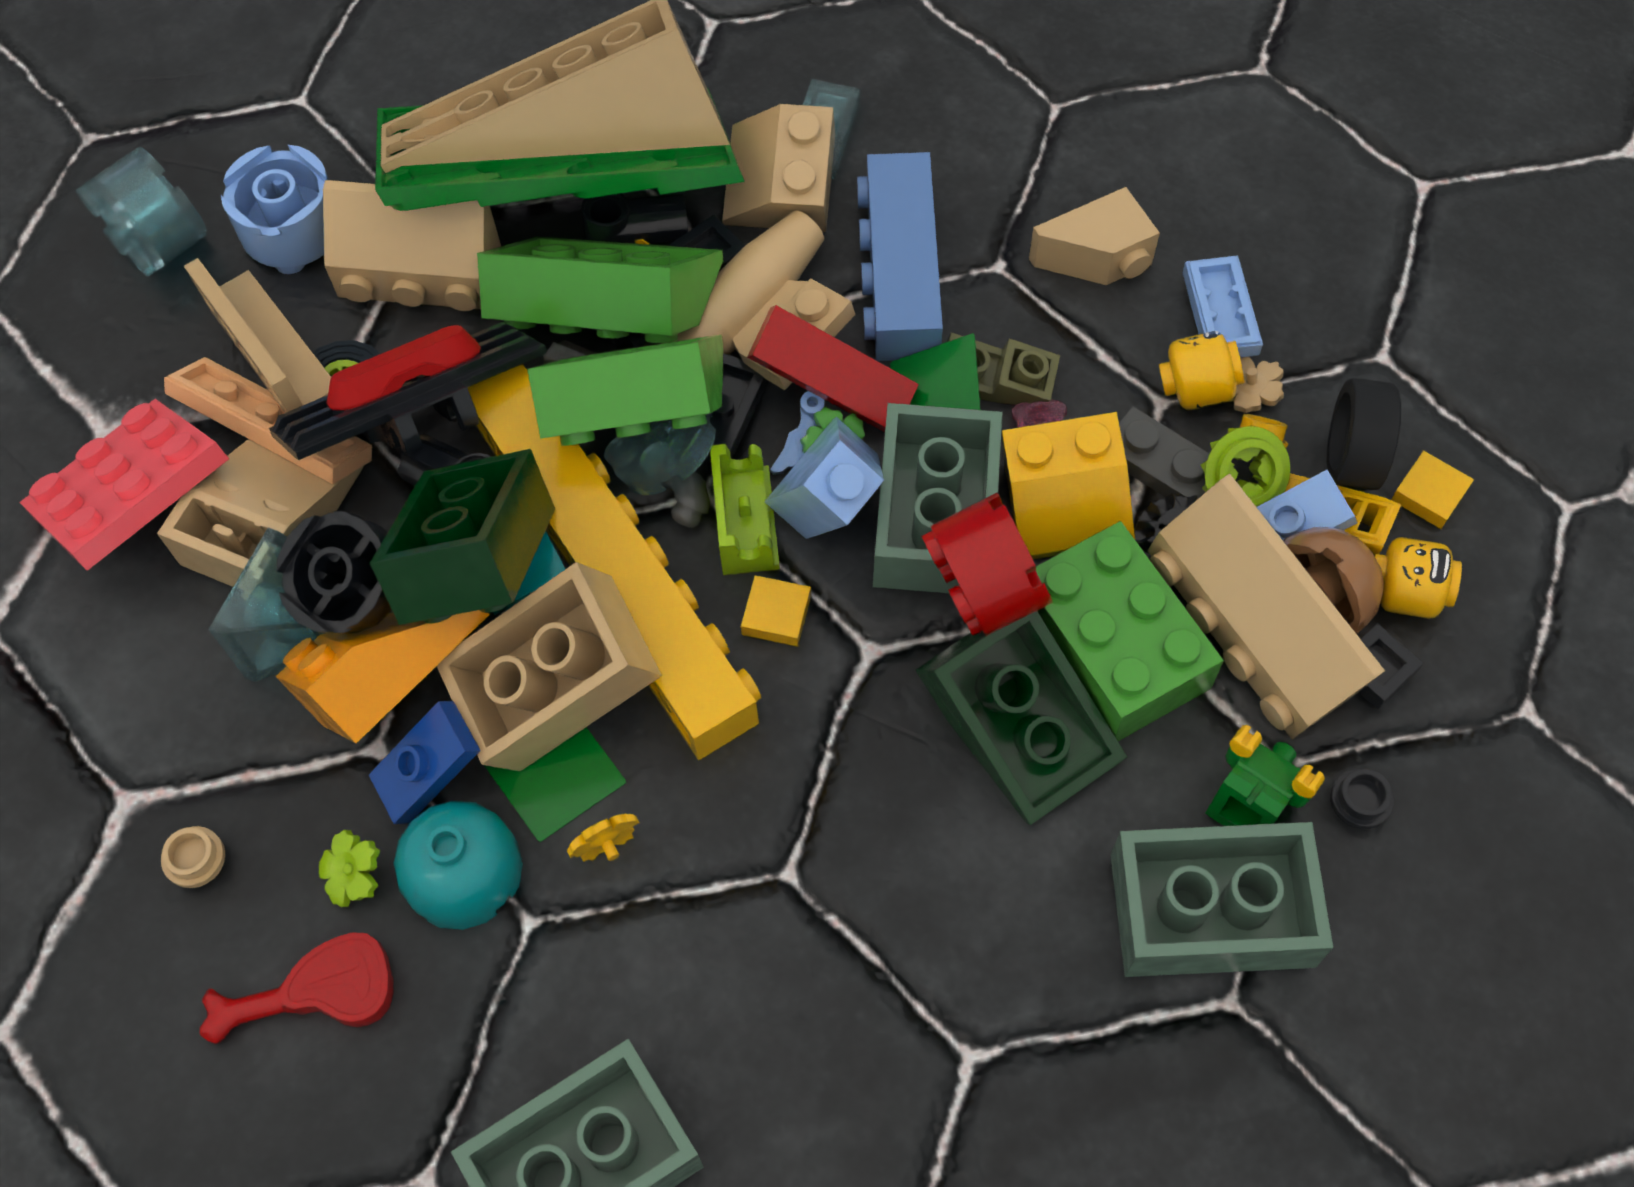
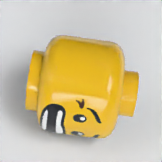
M1211 331L1173 341L1168 349L1169 362L1158 364L1165 396L1176 394L1179 404L1186 410H1195L1229 402L1235 396L1236 386L1245 383L1236 341L1227 342L1222 333L1218 331Z
M1398 537L1390 543L1386 555L1374 554L1382 570L1384 589L1380 604L1385 611L1431 619L1437 617L1444 609V606L1454 607L1460 587L1462 562L1453 560L1452 552L1445 544Z

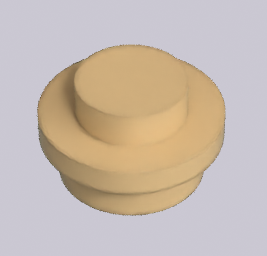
M200 826L182 828L174 832L166 840L161 854V866L164 874L174 884L183 888H197L209 883L219 874L225 862V847L221 839L210 829Z

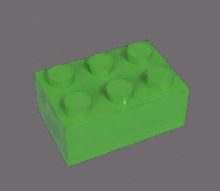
M1121 521L1036 566V572L1041 582L1045 583L1053 601L1052 604L1037 612L1118 741L1212 688L1224 660Z

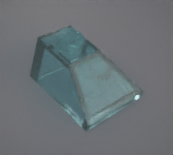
M269 527L208 629L244 677L255 682L281 672L286 667L283 663L284 657L302 640L310 637L314 641L319 635L325 634L315 632L296 622L282 605L279 592L285 593L282 584L283 573L276 572L277 558L287 536Z

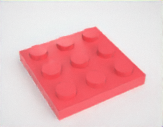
M154 399L150 403H143L129 410L123 416L121 425L104 438H96L83 445L76 453V459L60 472L47 474L36 481L30 488L29 495L19 503L88 571L228 461L229 458L217 442L160 401Z

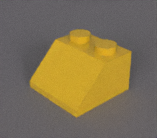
M1117 412L1002 430L1003 460L1014 523L1032 559L1056 556L1119 521L1124 524L1135 539L1128 467Z

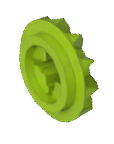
M1252 425L1241 428H1228L1226 435L1220 440L1210 443L1212 450L1208 459L1200 464L1205 472V485L1202 487L1205 492L1228 474H1231L1236 480L1238 472L1233 467L1235 464L1231 462L1232 459L1245 462L1253 459L1249 470L1254 474L1253 478L1258 481V484L1241 479L1237 483L1256 507L1285 492L1290 477V459L1284 444L1272 432Z

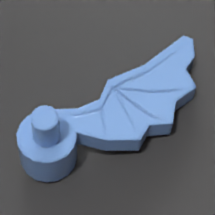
M809 391L802 395L800 399L801 420L799 426L789 432L784 449L770 469L773 475L782 474L787 469H792L804 455L800 439L806 435L809 427L817 426L813 414L824 408L825 402L821 397Z

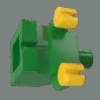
M1242 725L1231 739L1230 746L1225 755L1226 762L1233 770L1222 783L1205 814L1223 826L1275 824L1286 805L1301 808L1315 796L1324 782V774L1321 771H1318L1316 775L1311 773L1314 768L1311 765H1304L1299 769L1292 764L1296 758V751L1292 746L1284 742H1277L1270 750L1260 744L1262 742L1260 732L1256 731L1252 735L1249 733L1251 726Z

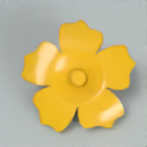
M619 814L609 818V820L606 818L581 832L582 834L570 843L567 853L570 858L580 856L583 862L587 860L593 861L599 854L605 853L608 861H612L619 857L615 845H623L627 840L633 839V826L640 822L634 814Z

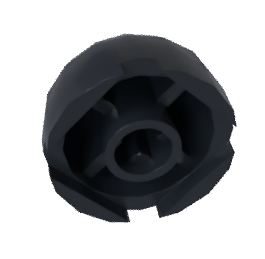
M333 511L334 513H328L321 517L314 515L304 519L286 537L277 558L276 572L283 573L282 584L285 593L279 592L282 605L296 622L315 632L352 634L378 625L392 609L370 562L387 535L386 530L357 514L345 511Z

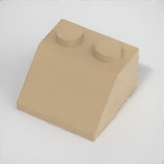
M779 104L733 124L730 144L745 182L726 185L723 224L770 228L791 212L798 210L813 219L822 232H826L835 144L833 107Z

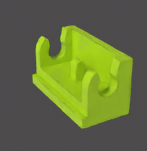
M726 444L710 445L718 541L723 575L779 570L774 510L764 502L772 493L769 465L763 466L761 448L751 444L748 448L749 457L735 460L731 459L730 450Z

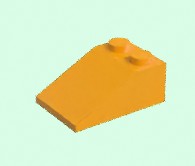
M476 610L452 615L438 623L429 624L424 621L399 625L394 613H390L378 625L358 633H325L319 635L314 641L310 637L302 640L284 657L283 663L286 667L275 677L323 727L357 743L490 614Z

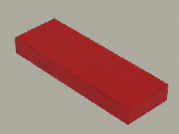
M777 305L769 309L747 356L752 361L844 411L856 414L859 419L883 432L886 429L888 403L910 405L919 385Z

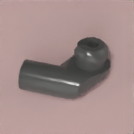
M663 454L659 455L649 470V479L674 492V498L677 500V503L671 511L673 520L689 528L697 527L701 522L703 513L707 514L711 505L705 480L691 469Z

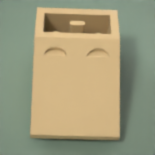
M248 439L227 455L228 461L179 499L157 532V535L181 566L279 605L281 601L279 592L285 593L282 584L283 573L276 572L277 558L286 537L304 519L314 515L321 517L337 511L364 466L335 484H331Z

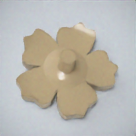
M1250 357L1240 358L1245 383L1236 386L1235 396L1229 401H1234V410L1248 413L1259 411L1261 403L1266 406L1277 405L1284 398L1283 384L1279 382L1283 377V369L1279 367V363L1261 361L1255 368L1254 362Z

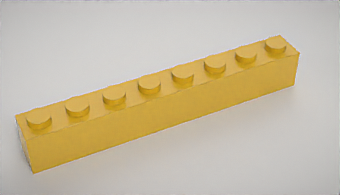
M523 364L467 387L479 418V424L476 427L495 456L526 449L532 450L555 507L546 532L567 564L571 566L578 562L612 576L662 674L660 678L648 686L698 761L758 725L759 719L756 702L761 699V694L754 680L744 668L736 672L725 657L730 653V650L722 634L713 623L707 626L702 624L694 612L699 609V606L688 585L683 579L674 583L664 569L669 566V563L659 543L653 536L644 540L635 525L639 524V519L624 494L615 497L606 485L611 480L600 458L594 452L586 456L579 444L561 446L560 436L540 439L528 370Z

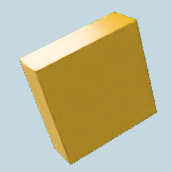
M1423 451L1395 491L1391 500L1442 529L1474 479Z
M755 575L741 623V634L798 647L811 599V587Z

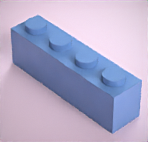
M930 152L867 154V176H857L858 209L868 208V219H859L860 251H870L871 262L861 263L862 295H872L873 307H863L864 340H875L876 361H894L942 344L943 325Z

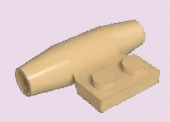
M795 210L745 245L718 273L700 324L679 333L677 341L722 334L724 354L730 355L737 349L742 361L768 381L786 390L792 383L791 381L747 358L769 309L777 305L833 337L855 316L852 301L811 278L808 281H798L824 241V235L816 222L805 213Z

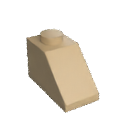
M1124 187L1033 227L1029 260L1036 268L1108 285L1124 277L1134 278L1152 265L1160 232L1127 187Z

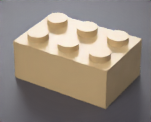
M578 562L569 566L462 641L437 665V669L452 701L457 706L480 749L477 756L481 764L514 771H522L662 676L612 576Z

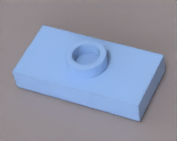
M1238 255L1186 261L1182 273L1198 334L1218 331L1222 333L1227 342L1236 341L1240 358L1259 355L1263 343Z
M1328 470L1315 475L1257 507L1282 540L1313 527L1345 530L1357 524L1354 513Z

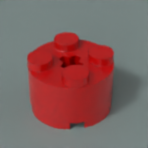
M997 492L931 525L932 531L921 536L945 582L949 583L957 579L959 585L948 591L972 636L982 631L988 636L1053 603L1045 583L1041 582L1036 572V565L1013 519Z

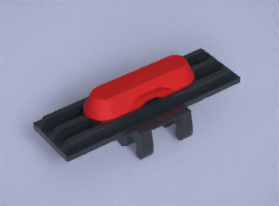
M505 322L472 335L462 326H448L335 373L330 379L327 396L279 415L274 426L270 427L269 430L272 437L298 460L358 434H362L370 443L386 442L393 449L401 446L404 454L408 456L423 449L419 433L411 416L412 413L433 405L434 409L450 422L458 421L463 431L479 424V418L467 387L546 354V346Z

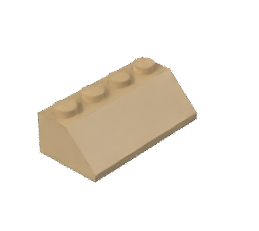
M1231 474L1219 480L1164 527L1149 547L1148 552L1152 556L1150 561L1169 586L1174 585L1188 603L1186 609L1202 632L1206 634L1210 632L1224 650L1223 659L1231 673L1240 681L1245 682L1247 680L1260 697V707L1267 720L1278 730H1285L1291 739H1294L1341 706L1385 672L1384 668Z

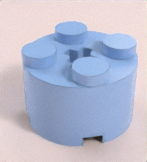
M270 145L258 147L242 155L227 170L223 179L226 187L224 195H221L222 205L243 248L254 260L266 266L275 267L283 274H294L301 271L306 264L324 255L323 186L325 180H329V177L319 158L305 148L288 145L290 151H272Z

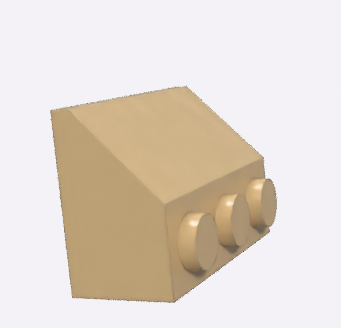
M325 180L323 186L324 266L338 297L347 298L355 302L375 300L398 302L410 307L422 304L451 307L459 311L481 310L477 253L501 247L490 206L481 207L478 201L474 200L399 211L383 204L375 190V184Z

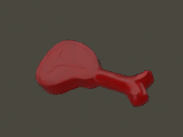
M352 932L335 937L303 956L292 968L279 988L237 999L224 997L216 990L208 989L202 998L207 1011V1017L200 1026V1035L208 1042L219 1044L234 1027L283 1012L300 1015L322 1012L343 1025L352 1027L371 1025L386 1014L393 999L394 979L389 958L382 944L367 933Z

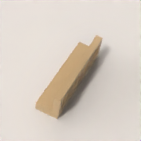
M198 258L184 265L212 314L285 413L328 395L331 376L249 270L218 286Z

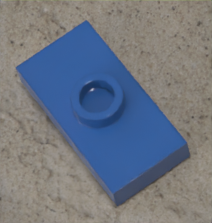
M438 701L369 774L393 824L410 823L480 752V749L454 701Z

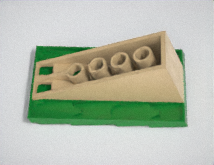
M650 0L426 105L377 108L375 190L385 206H391L399 211L477 200L481 207L570 193L578 198H594L657 188L660 195L745 182L715 102L704 83L668 0Z

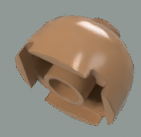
M1313 527L1295 533L1283 540L1350 627L1358 634L1377 614L1383 595L1384 582L1382 570L1372 551L1359 538L1342 529L1329 527Z

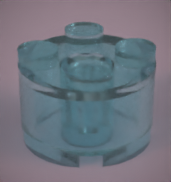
M139 146L88 180L82 187L76 190V193L92 214L96 217L101 216L108 225L103 231L122 255L128 254L138 269L148 277L199 242L201 238L207 235L205 233L207 229L198 212L179 186L174 188L161 175L166 172L164 168L145 149Z

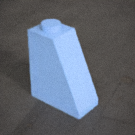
M835 417L764 502L805 539L847 526L884 481L878 454L838 417Z

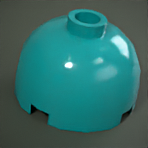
M449 801L429 807L414 818L398 840L394 858V868L399 890L412 909L439 928L459 930L487 923L497 915L496 910L505 904L509 895L512 898L519 888L523 867L518 842L503 820L496 813L475 802Z

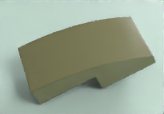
M951 332L946 342L963 336ZM1010 338L1003 349L975 340L980 400L1012 405L1048 406L1053 393L1060 355Z

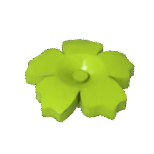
M343 830L339 834H335L331 844L332 850H325L319 861V877L321 879H329L324 889L329 895L332 904L348 907L351 900L360 901L363 898H373L378 883L369 872L377 868L376 859L380 849L376 848L373 840L361 842L360 836L353 835L351 830Z

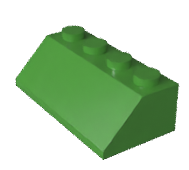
M550 237L526 239L477 253L481 316L485 319L504 320L505 323L517 329L533 328L538 323L548 324L550 332L558 334L581 332L583 328L596 329L597 336L601 338H622L629 336L630 332L644 333L645 341L651 343L674 342L678 340L679 333L700 324L723 262V250Z

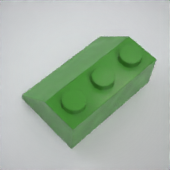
M722 334L560 359L527 369L540 439L560 436L561 446L596 440L595 430L615 428L617 437L651 432L650 422L671 419L673 429L707 424L706 414L722 407Z

